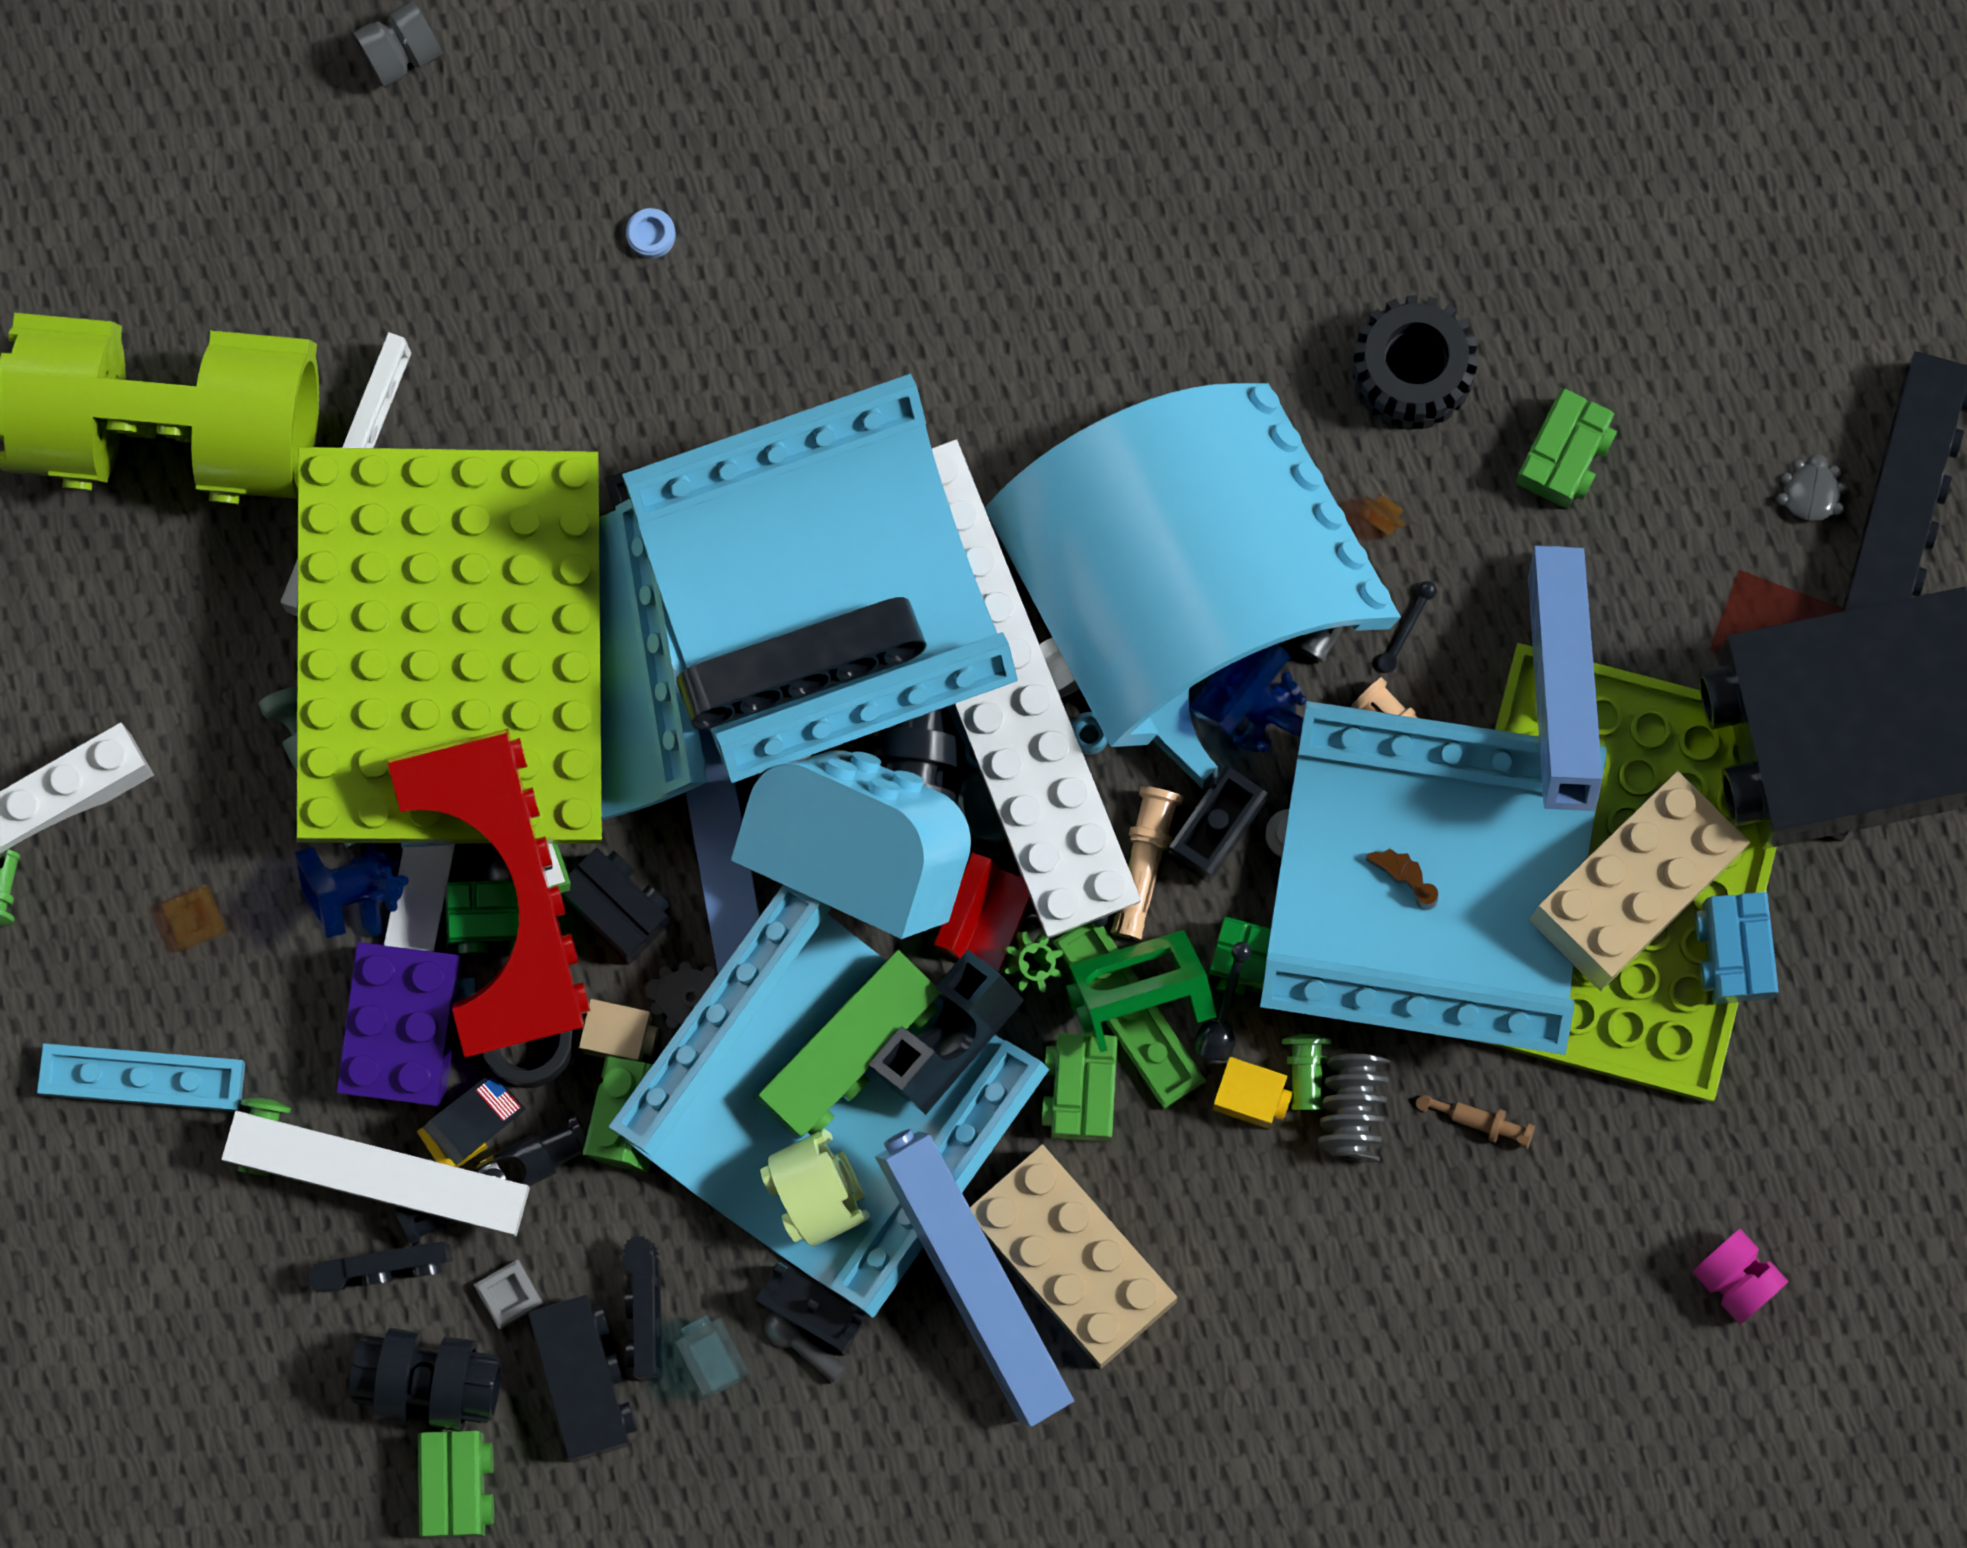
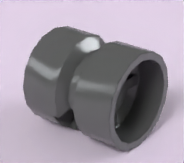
M413 0L389 12L388 25L385 26L380 22H371L353 32L360 50L383 88L402 79L403 75L407 74L408 63L422 68L443 56L435 36Z

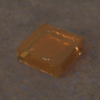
M208 885L161 905L179 949L182 952L228 932Z

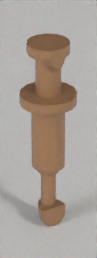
M1422 1095L1416 1100V1106L1419 1110L1427 1112L1430 1107L1447 1113L1453 1122L1490 1134L1489 1141L1496 1143L1498 1136L1502 1135L1517 1140L1521 1143V1148L1528 1149L1534 1134L1535 1125L1528 1124L1527 1128L1505 1121L1506 1111L1499 1109L1495 1115L1460 1102L1449 1105L1434 1100L1428 1095Z

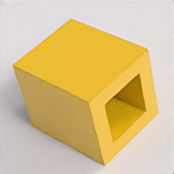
M1229 1057L1214 1102L1213 1111L1270 1129L1274 1118L1284 1120L1293 1094L1292 1091L1284 1089L1287 1075Z

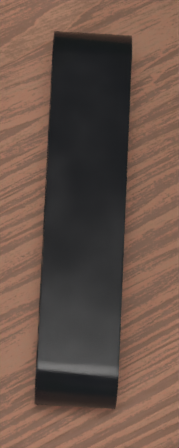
M895 597L693 665L677 676L676 684L691 725L699 730L710 729L905 663L922 654L927 644L909 599Z

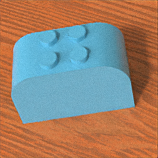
M835 750L773 767L757 780L749 796L731 861L903 939L949 922L968 861L971 838L967 821L960 808L946 795L923 785L924 780L920 776L907 771H891L880 766L881 760L868 753H850Z

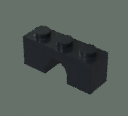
M968 949L935 987L943 997V1009L935 1024L919 1035H913L901 1026L869 1064L894 1091L925 1115H927L1024 1001L1000 973Z

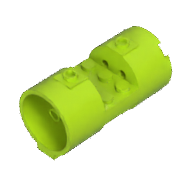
M14 313L13 327L9 331L8 336L9 341L15 343L12 352L1 353L0 440L4 441L5 451H0V469L3 472L63 479L62 488L92 491L93 481L108 482L117 458L120 434L143 439H156L157 434L175 439V441L191 443L192 467L196 489L210 492L209 501L239 504V495L298 499V447H315L318 426L319 375L316 361L317 343L309 339L210 330L209 345L201 362L196 386L126 380L125 358L121 342V325L112 321Z

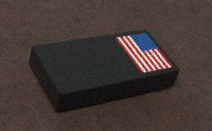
M491 1072L434 1116L423 1129L457 1166L514 1121L526 1108L497 1075Z

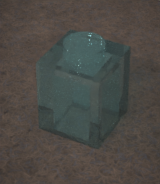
M705 1316L681 1329L684 1337L675 1341L706 1400L751 1376L721 1318L711 1322L709 1317Z

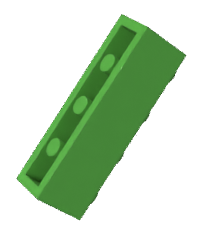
M897 950L759 1091L754 1099L796 1140L802 1138L807 1132L812 1135L824 1129L835 1117L829 1109L842 1096L850 1102L870 1081L864 1075L870 1067V1062L902 1026L907 1029L913 1024L917 1029H920L936 1013L939 1008L933 1001L940 995L935 988L936 986Z

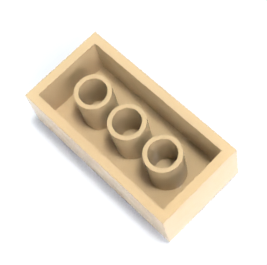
M1677 771L1537 907L1528 921L1601 992L1738 858L1750 841Z
M1043 1144L970 1207L988 1242L1100 1370L1177 1303L1178 1297Z

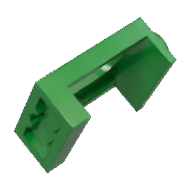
M1184 930L1069 965L1074 982L1065 986L1070 1006L1074 1015L1077 1014L1083 1036L1093 1035L1100 1053L1108 1051L1101 1026L1103 1021L1185 997L1197 1023L1217 1017L1207 975ZM1168 954L1170 955L1174 970L1172 972L1106 991L1094 990L1088 987L1090 982L1100 975Z

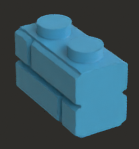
M1759 892L1706 898L1702 904V911L1695 912L1696 938L1698 942L1706 941L1708 961H1701L1700 963L1703 991L1712 992L1713 1004L1773 999L1779 993L1768 894Z

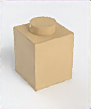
M594 999L590 1000L591 1012L587 1013L579 1046L584 1055L603 1059L606 1056L639 1062H643L644 1055L651 1057L654 1055L659 1027L651 1026L653 1018L649 1011Z

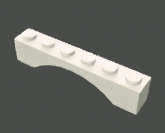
M122 723L115 725L0 791V854L39 831L80 812L107 803L154 776L132 735Z

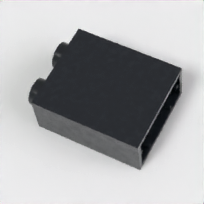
M1966 586L1731 634L1727 636L1716 657L1719 667L1699 671L1700 694L1707 722L1712 730L1733 726L1742 763L1722 768V785L1730 819L1735 827L1756 823L1762 850L1967 808Z

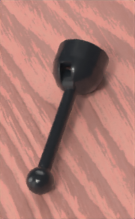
M1237 942L1231 949V955L1234 960L1217 1019L1202 1024L1196 1034L1193 1049L1198 1054L1209 1059L1227 1061L1234 1052L1236 1034L1232 1025L1227 1022L1243 962L1251 956V948L1245 942Z

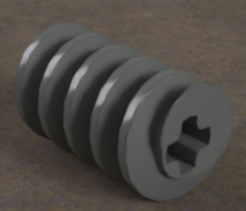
M1342 1054L1328 1058L1327 1067L1338 1073V1075L1327 1077L1324 1086L1336 1093V1095L1323 1098L1322 1106L1334 1114L1322 1117L1320 1127L1332 1134L1318 1138L1317 1146L1330 1153L1331 1157L1355 1162L1379 1163L1380 1157L1366 1150L1369 1145L1382 1143V1137L1370 1132L1369 1126L1384 1123L1385 1117L1371 1111V1107L1387 1102V1097L1373 1090L1374 1086L1389 1083V1077L1377 1072L1376 1066L1391 1063L1390 1060L1367 1054Z

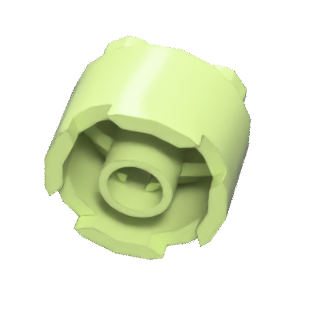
M822 1129L770 1155L768 1158L769 1165L760 1169L761 1177L767 1190L773 1197L779 1194L787 1213L782 1215V1221L789 1236L795 1243L803 1239L804 1242L813 1247L867 1221L870 1217L869 1212L865 1208L862 1210L858 1209L856 1201L864 1198L865 1195L845 1153L841 1152L834 1156L827 1143L833 1141V1136L826 1129Z

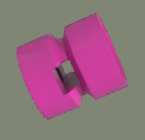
M1741 1228L1691 1272L1709 1293L1720 1292L1722 1294L1721 1306L1739 1326L1789 1282L1771 1261H1759L1757 1258L1759 1248Z

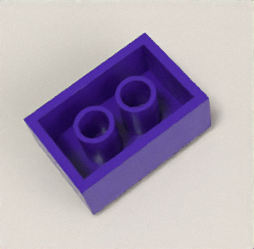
M357 942L337 1093L444 1106L455 1035V1019L452 1006L453 1002L460 998L465 956Z

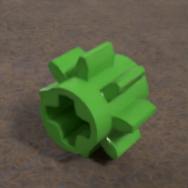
M1018 932V945L1015 947H1001V951L1008 955L1007 966L999 970L1000 974H1012L1016 978L1013 987L1016 991L1024 990L1028 982L1031 981L1036 992H1044L1046 989L1044 979L1048 977H1061L1062 975L1059 970L1055 969V958L1060 957L1063 951L1051 950L1046 946L1049 939L1046 938L1045 933H1040L1034 943H1031L1027 932ZM1025 954H1034V960L1040 963L1038 970H1028L1029 964L1023 961Z

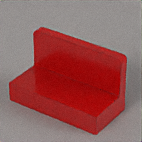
M972 853L963 874L949 922L942 925L935 941V946L945 956L955 960H959L968 949L1000 973L999 970L1005 966L1008 955L1001 951V947L1013 946L1031 903V898L1023 878L1000 870L987 857Z

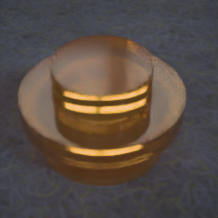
M1381 493L1375 501L1367 495L1362 502L1366 505L1359 515L1391 537L1398 527L1403 530L1407 523L1399 517L1404 509Z

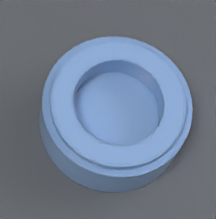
M647 208L638 211L631 217L626 228V236L630 248L643 258H659L668 253L675 242L676 232L671 218L659 209Z

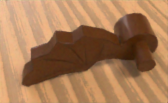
M1389 848L1383 853L1375 851L1367 854L1366 861L1385 871L1396 883H1406L1413 890L1418 907L1423 910H1431L1437 905L1439 896L1437 888L1430 883L1423 884V874L1419 862L1411 861L1408 853L1398 854Z

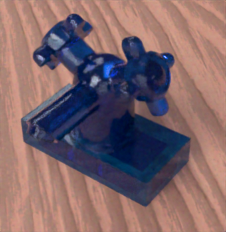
M1274 644L1218 670L1189 708L1199 719L1229 735L1245 716L1248 719L1245 731L1236 729L1232 739L1233 743L1250 752L1266 753L1272 742V739L1264 737L1267 725L1274 724L1295 736H1301L1304 718L1295 714L1297 710L1296 705H1304L1307 698L1302 694L1300 686L1293 680L1292 674L1289 671L1281 674L1280 683L1275 682L1270 685L1291 658L1282 646Z
M366 843L365 852L361 858L352 859L349 865L329 869L324 866L314 847L294 852L302 896L326 938L346 933L342 907L358 903L362 927L375 937L383 934L378 902H385L386 909L395 912L398 909L397 901L403 894V887L409 883L408 877L404 875L398 877L392 875L391 869L397 867V859L388 858L383 851L376 848L375 843Z

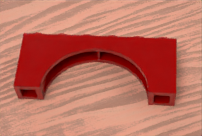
M507 728L390 758L388 767L400 812L411 810L438 811L457 817L472 825L498 850L511 873L516 888L519 906V927L509 958L499 973L486 986L466 998L453 1002L452 1011L464 1057L583 1028L584 1019L582 1014L591 1012L584 982L574 984L570 965L578 963L572 935L562 936L557 916L565 915L566 912L559 885L549 887L545 867L553 866L547 838L546 836L537 838L532 818L540 817V811L534 788L524 789L519 769L528 767L521 738L511 740L509 729Z

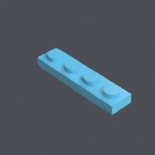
M43 1043L37 1093L40 1096L240 1112L245 1062L237 1059Z

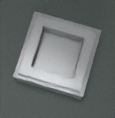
M519 1260L512 1262L474 1284L499 1330L528 1314L529 1311L544 1305Z

